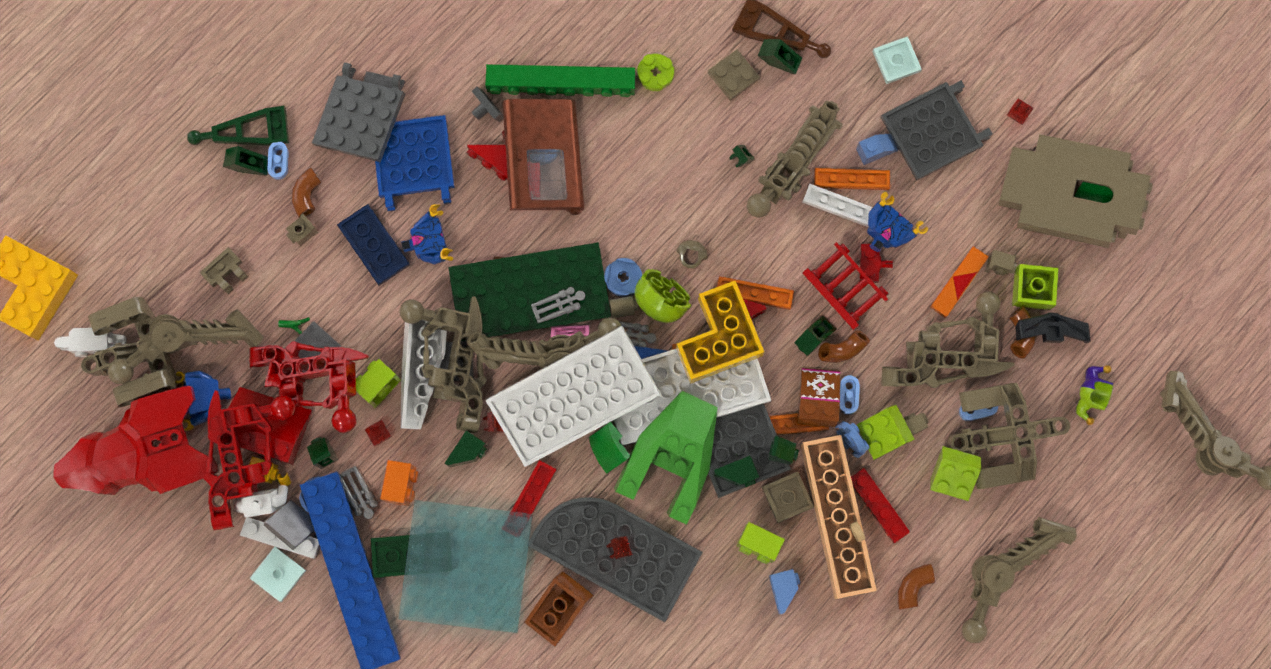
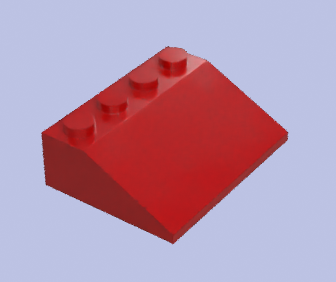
M239 387L228 408L256 403L258 406L271 404L274 398ZM296 406L294 415L287 420H279L274 416L266 417L272 426V431L270 432L272 459L290 465L294 464L313 410ZM255 423L236 427L240 448L265 456L266 433ZM225 433L223 435V441L227 444H230L232 442V436L228 433Z

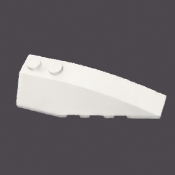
M420 320L415 324L405 322L401 378V428L421 429L428 403L434 390L432 386L428 385L429 379L424 377L421 370L424 351V337L421 335V332L427 323L425 320ZM441 329L435 330L428 336L429 364L434 365L436 368H440L446 349L447 331Z

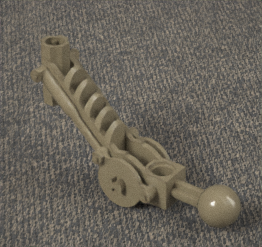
M825 101L820 109L814 105L809 108L811 114L798 131L797 137L785 154L783 152L778 153V160L768 167L765 172L766 176L762 175L758 179V182L763 184L764 187L761 193L752 195L747 201V209L752 216L757 218L766 216L770 212L771 202L777 204L782 197L789 201L794 193L797 194L799 192L804 176L807 177L811 173L808 166L816 154L826 145L834 131L843 127V124L836 120V115L840 110L838 104L833 101ZM785 170L791 174L789 178L783 175Z
M238 309L232 311L225 319L227 323H221L215 319L213 320L214 323L203 320L204 323L201 324L197 320H192L194 324H191L186 320H179L173 315H158L151 321L149 332L136 343L138 350L126 360H116L111 363L107 371L108 377L116 384H125L133 377V369L144 359L148 358L152 362L162 352L175 351L186 341L194 345H198L196 341H200L204 345H208L207 341H210L217 345V341H221L224 344H229L227 341L239 344L237 340H244L250 347H256L264 339V336Z
M605 318L599 323L598 330L586 337L579 331L571 336L556 335L548 341L540 340L539 342L511 340L508 338L501 339L499 337L488 338L481 332H475L467 340V344L479 356V361L485 363L490 369L495 370L499 368L503 362L538 365L541 368H545L615 330L621 324L615 318Z
M1179 371L1168 372L1165 388L1160 393L1163 398L1161 407L1166 412H1175L1186 431L1189 432L1192 440H1194V447L1197 448L1195 459L1199 469L1211 476L1223 472L1232 477L1239 478L1247 474L1257 478V482L1262 488L1271 490V466L1260 468L1251 464V455L1242 452L1235 440L1222 436L1221 431L1216 430L1213 424H1211L1198 401L1186 386L1187 380L1184 373Z
M1038 517L1033 524V533L1035 535L1025 537L1026 541L1017 542L1016 545L1018 546L1008 548L1009 552L1000 553L997 556L984 555L974 562L971 573L976 583L971 598L978 602L973 617L965 621L962 626V634L966 641L980 643L985 639L987 627L984 624L989 605L997 607L1001 593L1011 588L1014 583L1015 573L1024 570L1025 568L1023 567L1025 565H1032L1031 561L1041 559L1039 556L1042 554H1049L1048 550L1058 548L1056 545L1061 542L1071 545L1077 536L1075 528Z

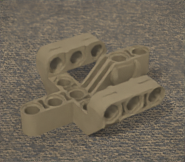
M135 297L89 315L88 318L95 336L104 335L135 323L139 338L141 339L146 335V329L150 326L155 316L145 299ZM186 341L175 351L162 352L152 362L148 358L144 359L142 362H148L151 374L146 373L141 378L115 387L113 393L118 407H125L131 405V402L175 388V371L169 354L194 344ZM120 342L108 349L94 352L95 354L87 356L82 360L81 368L84 372L93 376H108L107 371L111 365L109 358L114 355V361L126 360L138 350L136 343L122 345ZM163 361V368L158 370V364ZM96 362L95 369L91 370L92 363Z
M1017 383L960 392L959 396L963 412L1003 405L1007 426L989 428L988 425H983L982 428L971 430V428L961 429V433L948 437L947 446L951 449L974 454L975 450L986 448L987 451L993 450L992 446L1011 444L1014 463L988 466V468L981 469L976 486L977 489H985L1035 480L1037 458L1033 440L1066 434L1070 429V423L1064 417L1029 421L1026 401ZM1015 408H1018L1020 411V416L1017 419L1013 416ZM1058 420L1062 423L1060 431H1057L1055 428ZM1038 424H1041L1043 427L1041 434L1036 432ZM1020 427L1024 431L1021 438L1016 434L1017 429ZM976 434L981 438L980 443L977 445L973 442V437ZM956 438H960L962 442L959 448L954 446ZM1022 447L1027 449V455L1024 458L1020 454Z

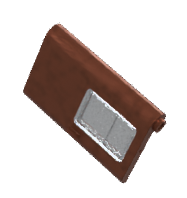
M571 99L504 100L502 104L510 211L566 210L570 212V215L581 214V211L584 210L576 101Z

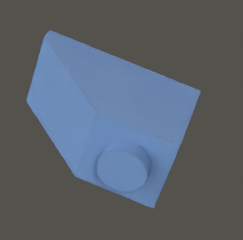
M890 134L875 135L862 140L856 148L863 165L898 151Z
M793 569L769 575L778 614L785 613L798 590L800 579L798 573H794Z

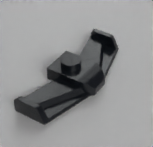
M1048 312L1045 315L1019 320L1015 327L1017 341L1042 335L1043 342L1061 343L1064 341V336L1083 341L1084 343L1091 342L1089 323L1062 316L1058 313Z

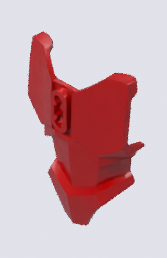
M184 386L132 401L130 408L125 411L119 426L105 433L93 432L80 438L75 446L54 464L53 478L61 488L85 490L105 495H116L122 487L140 484L150 491H158L160 494H164L173 489L204 479L208 455L189 445L183 427V420L190 406L195 401L193 387ZM174 433L178 435V439L176 441H174L172 438ZM155 439L161 441L157 447L153 445ZM213 457L212 473L217 474L219 467Z

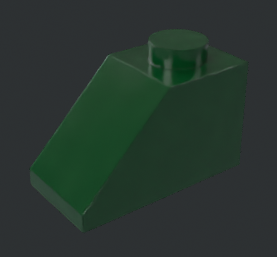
M764 39L758 54L768 65L791 74L797 73L802 57L781 39Z
M236 146L226 149L223 167L240 173L266 176L268 174V156Z
M822 316L807 328L794 343L801 352L809 356L837 329Z
M465 431L444 464L448 467H455L477 462L479 458L482 459L488 450L486 449L487 444L468 431Z
M775 436L771 442L768 460L791 465L793 460H797L799 449H796V443Z
M318 437L310 442L311 445L307 446L313 465L320 469L338 460L332 446L325 437Z
M751 456L713 471L714 476L737 486L745 485L746 488L756 484L755 480L759 478Z

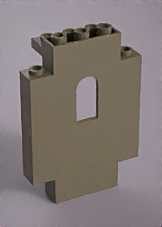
M1039 135L1035 152L1012 148L999 206L1021 210L1017 228L1108 248L1111 242H1115L1117 231L1119 232L1118 238L1125 239L1127 234L1136 235L1139 229L1142 230L1145 220L1141 218L1142 213L1146 212L1149 203L1146 200V195L1151 193L1153 183H1150L1151 176L1131 172L1133 160H1130L1132 153ZM1076 181L1106 186L1112 190L1113 199L1108 203H1100L1073 197Z

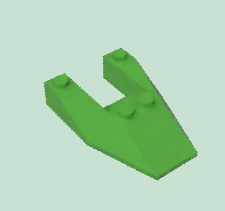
M682 390L639 435L630 453L631 456L628 458L614 487L615 492L634 500L650 464L657 465L683 478L668 508L667 514L669 517L687 525L710 469L718 407Z

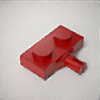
M861 244L860 268L873 283H879L881 268H893V260H881L880 252L871 249L870 244ZM861 274L859 282L864 278Z

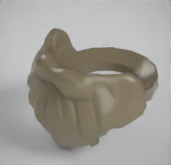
M693 240L684 241L676 250L680 254L681 263L687 268L698 267L702 260H706L708 256L707 249L700 242ZM687 248L698 251V261L695 264L685 262L684 254Z

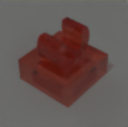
M1018 98L1007 113V116L1023 125L1034 108Z
M488 412L487 416L483 417V420L488 422V427H485L484 431L504 432L493 412Z
M382 419L365 429L375 447L392 437Z
M627 536L610 540L611 543L606 545L607 548L612 547L614 554L609 556L610 558L620 559L632 555Z

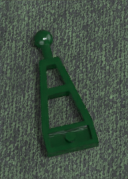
M283 105L264 108L212 126V131L200 133L197 130H192L187 134V140L192 145H198L202 140L212 139L214 143L266 146L276 142L286 144L289 143L286 107ZM266 117L268 138L244 137L243 124ZM236 127V137L220 136L219 134L221 131Z

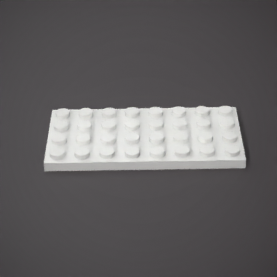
M620 326L487 398L486 402L524 467L660 396L661 393L623 326Z
M677 349L641 359L661 394L614 419L616 428L623 436L620 439L621 445L626 446L636 443L639 435L682 390L718 407L716 418L771 402V398L758 358L690 384Z

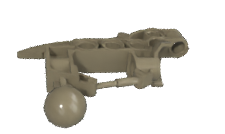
M990 291L983 292L978 296L976 307L982 314V321L974 317H968L966 320L935 322L927 326L926 331L921 330L918 341L906 342L908 368L882 366L881 386H916L925 383L931 388H937L940 385L966 377L974 378L994 375L1014 366L1013 362H998L999 329L993 327V316L1001 305L999 297ZM967 324L975 331L974 352L941 351L939 334L941 328ZM927 354H931L933 357L930 364L926 362ZM948 354L952 359L949 365L945 363V357ZM968 355L970 363L966 366L964 364V357ZM938 368L962 369L965 373L937 380L934 375ZM909 372L913 375L911 382L906 380V375Z
M476 297L471 298L469 313L443 307L433 311L424 309L422 304L414 299L405 301L400 307V316L403 321L409 324L418 323L420 320L427 321L421 332V335L424 337L423 366L421 370L424 377L429 379L428 385L435 387L433 398L461 402L456 429L477 433L483 406L480 388L486 383L487 379L484 377L483 363L479 361L478 355V378L473 379L469 376L474 351L468 344L466 348L461 346L462 338L467 342L475 332L482 333V318ZM437 329L455 333L448 369L436 368L434 365L429 364L428 336ZM458 357L463 359L462 367L457 363ZM455 376L460 379L458 386L454 384ZM470 399H472L475 403L473 409L469 407Z

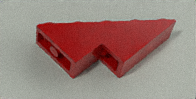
M467 145L468 151L466 153L471 158H478L486 169L494 170L497 172V177L503 181H508L505 145ZM527 163L530 198L532 200H540V163Z

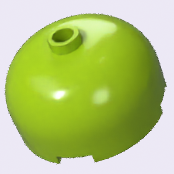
M646 270L635 286L637 304L647 316L663 323L675 322L681 319L691 307V304H689L690 296L686 290L673 278L669 280L661 276V272L658 270ZM673 286H674V287L676 288V290H673L672 293H670L669 291H670V290L673 288Z

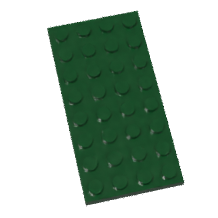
M599 242L448 267L455 310L469 313L471 298L476 297L482 318V334H485L488 338L611 318ZM569 287H573L575 293L570 295V297L575 296L577 291L585 293L584 300L573 301V304L578 302L581 305L579 310H573L572 313H566L541 323L537 322L532 304L555 295L561 290H567ZM567 297L559 298V299H560V301H562V300L567 299ZM553 300L551 302L536 306L537 310H540L557 302L556 300ZM567 303V304L562 305V306H563V309H564L566 306H569L570 303ZM559 307L539 314L540 318L559 311Z

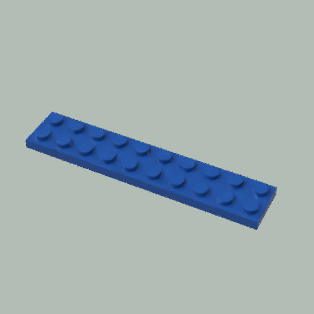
M334 472L301 484L300 488L360 668L376 669L400 660L401 657L339 472Z

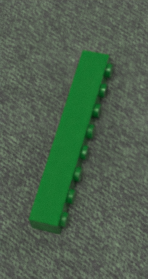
M486 64L485 86L487 92L496 95L505 92L511 95H518L519 93H527L528 95L545 93L549 96L564 94L566 96L583 94L590 97L596 94L604 97H611L612 95L630 97L635 95V68Z

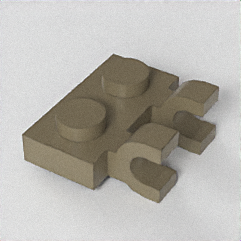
M229 247L200 272L212 287L218 284L227 294H230L234 289L224 278L232 271L242 282L248 278L239 267L242 261Z

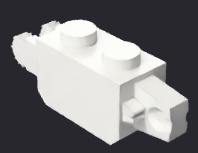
M73 328L69 332V336L57 337L54 343L55 347L75 354V357H87V354H95L94 352L115 346L114 344L120 342L122 345L126 344V336L113 334L112 332L95 336L92 328Z

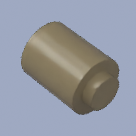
M632 296L609 300L612 318L635 315V311L638 310L636 299L633 300Z

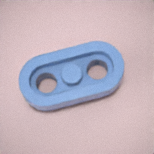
M282 142L272 143L268 149L267 170L270 176L276 180L283 179L288 173L289 150ZM279 150H282L281 155H277ZM278 168H281L280 173H276Z
M851 375L845 376L840 381L839 409L846 415L853 414L859 407L860 384L858 379ZM846 383H850L852 389H847ZM845 402H850L851 408H846Z
M960 406L959 415L965 421H974L994 415L998 410V406L991 407V409L974 410L972 414L963 412L962 406Z

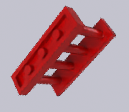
M836 242L834 245L838 250L816 270L813 269L811 271L807 268L803 274L853 330H856L860 326L858 323L859 318L881 298L887 302L889 299L886 296L889 293L882 286L878 288L848 255L850 250L843 243L839 245ZM844 255L851 264L829 284L826 283L824 285L819 280L821 275ZM857 270L864 278L842 298L836 299L832 294L834 289L851 273ZM870 284L876 293L855 312L849 313L845 309L847 303Z

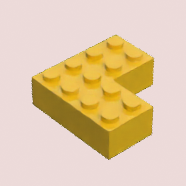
M5 235L0 243V277L17 285L1 311L0 321L39 341L78 277V274Z
M736 281L699 294L698 301L710 331L679 342L676 345L690 384L760 358L764 354V349Z

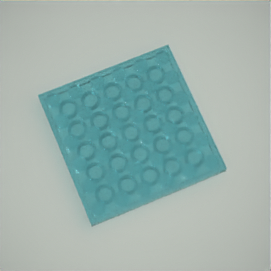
M414 500L398 619L517 633L532 514Z

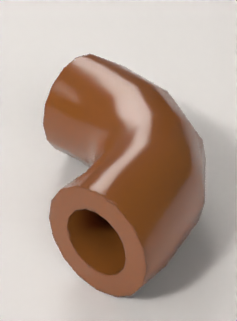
M312 168L307 169L297 178L292 189V204L299 218L301 214L307 217L315 211L311 201V193L315 187L321 184V181Z
M1021 306L1009 316L1015 327L1019 320L1031 318L1024 306ZM1036 336L1018 341L1015 339L1010 345L1012 353L1016 357L1024 359L1035 345Z
M855 330L843 342L837 344L823 343L818 351L819 359L829 363L847 361L867 347L870 339L863 332Z
M925 564L912 569L902 579L898 589L899 610L918 607L917 595L919 590L925 585L935 583L931 564Z

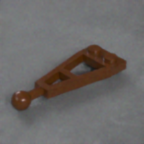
M746 0L732 28L733 32L749 39L762 42L764 39H781L790 48L804 51L807 47L816 51L820 58H827L831 54V47L828 44L823 43L819 45L810 41L809 34L756 0ZM762 12L782 25L777 37L753 31ZM787 30L802 39L801 43L783 39Z

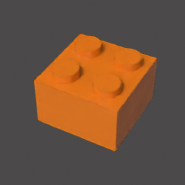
M388 460L380 499L386 503L410 506V502H413L415 497L413 485L417 483L419 472L416 471L417 468L410 463Z

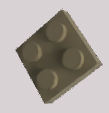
M735 50L708 70L710 77L730 101L760 79V76L738 50Z
M798 471L762 486L777 523L814 508Z

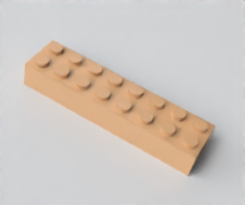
M837 435L803 442L800 446L834 598L839 599L877 591L866 541L857 542L850 529V524L857 521L863 531L842 436Z

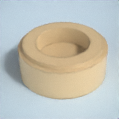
M858 522L850 524V529L857 542L865 540V535Z

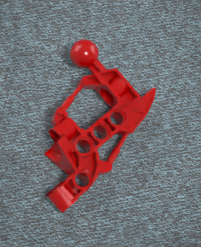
M292 341L286 347L267 345L249 348L250 368L269 366L265 387L273 386L279 388V394L289 396L297 407L323 406L324 408L332 409L338 405V410L332 415V426L340 433H347L353 430L357 419L354 412L349 409V399L356 395L355 362L352 361L368 359L369 356L367 354L344 347L318 348ZM300 350L321 352L317 356L299 358L298 356ZM329 376L330 394L323 402L303 400V383H305V380Z
M218 390L214 391L208 411V439L210 440L206 472L203 476L204 480L211 486L208 504L214 531L234 527L230 499L251 496L253 493L258 492L257 483L265 482L264 475L269 474L272 467L270 447L272 426L266 417L274 416L279 420L291 418L294 415L296 405L289 396H277L272 400L271 404L263 406L252 403L221 409ZM255 423L266 433L265 461L243 465L236 427ZM225 433H228L232 436V442L230 444H227L223 441V435ZM214 443L218 444L223 473L219 476L212 473ZM228 453H233L236 456L234 463L227 461ZM232 472L239 474V482L231 480L230 475ZM215 496L223 498L224 503L222 506L215 503Z

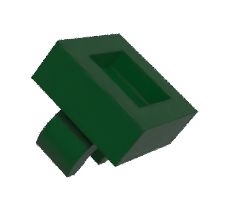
M745 145L734 147L732 149L734 154L729 157L730 160L738 157L739 162L735 167L750 164L755 160Z

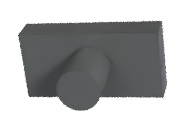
M476 87L472 90V93L481 102L472 111V114L478 120L488 112L498 122L504 119L503 114L481 88Z

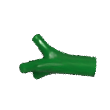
M307 317L294 321L279 320L278 326L281 328H291L300 335L302 331L298 326L310 321V318Z

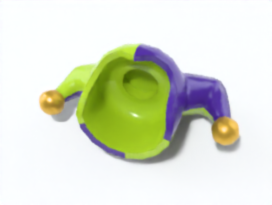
M1109 365L1104 367L1092 366L1086 369L1085 382L1080 387V399L1076 406V414L1083 418L1088 425L1094 423V418L1089 417L1087 410L1094 408L1105 411L1110 401L1113 383L1098 377V374L1101 372H1111L1112 369Z

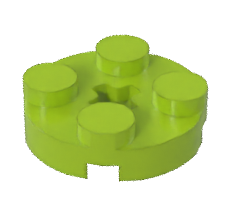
M662 54L645 55L637 68V77L642 86L650 91H660L669 86L674 78V67L671 59ZM658 69L661 74L653 76L651 70Z

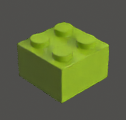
M1019 264L1014 272L1012 306H1024L1025 308L1051 310L1055 307L1058 268Z
M380 359L372 361L367 367L368 371L363 376L359 375L356 378V392L374 408L401 382V379Z
M897 405L888 407L856 425L862 438L869 445L868 450L874 460L915 440Z
M943 446L931 475L930 490L969 501L981 471V457Z
M748 522L736 546L739 547L740 552L748 556L752 553L758 556V561L768 564L776 560L785 539Z

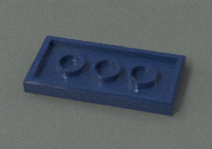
M369 204L336 224L379 286L410 266V263Z

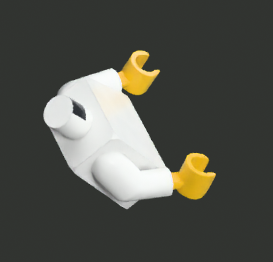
M288 473L283 478L281 474L277 475L280 484L278 488L258 491L251 496L234 498V510L237 513H244V517L270 514L282 508L287 500V486L291 484Z

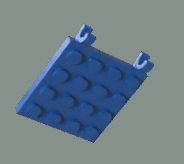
M446 115L395 122L381 162L375 161L379 197L385 198L387 211H395L393 196L441 190L444 204L451 203L449 189L455 188Z

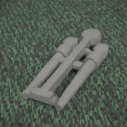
M569 287L567 290H561L555 295L532 304L537 322L541 323L566 313H572L573 310H579L581 305L578 302L573 304V301L584 300L585 293L577 291L575 296L570 297V295L575 293L573 287ZM567 297V299L562 300V301H560V299H559V298ZM553 300H556L557 302L540 310H537L536 306L551 302ZM567 303H570L569 306H566V307L563 309V306H562V305L567 304ZM559 307V311L540 318L539 314Z
M619 321L621 326L628 328V332H625L629 339L630 337L638 338V340H631L633 346L646 347V342L641 341V339L647 340L648 343L656 341L655 334H642V331L646 333L649 331L648 325L642 326L639 323L632 324ZM632 329H634L635 331H640L639 334L632 333Z
M354 466L340 474L345 493L356 516L363 514L365 518L372 519L374 511L369 509L367 504L369 503L372 508H375L378 503L374 500L373 493L370 492L357 467ZM355 472L363 490L359 491L350 473ZM347 476L356 494L352 495L343 477ZM363 494H365L367 501H364ZM357 497L361 503L360 505L358 504L357 500H355Z

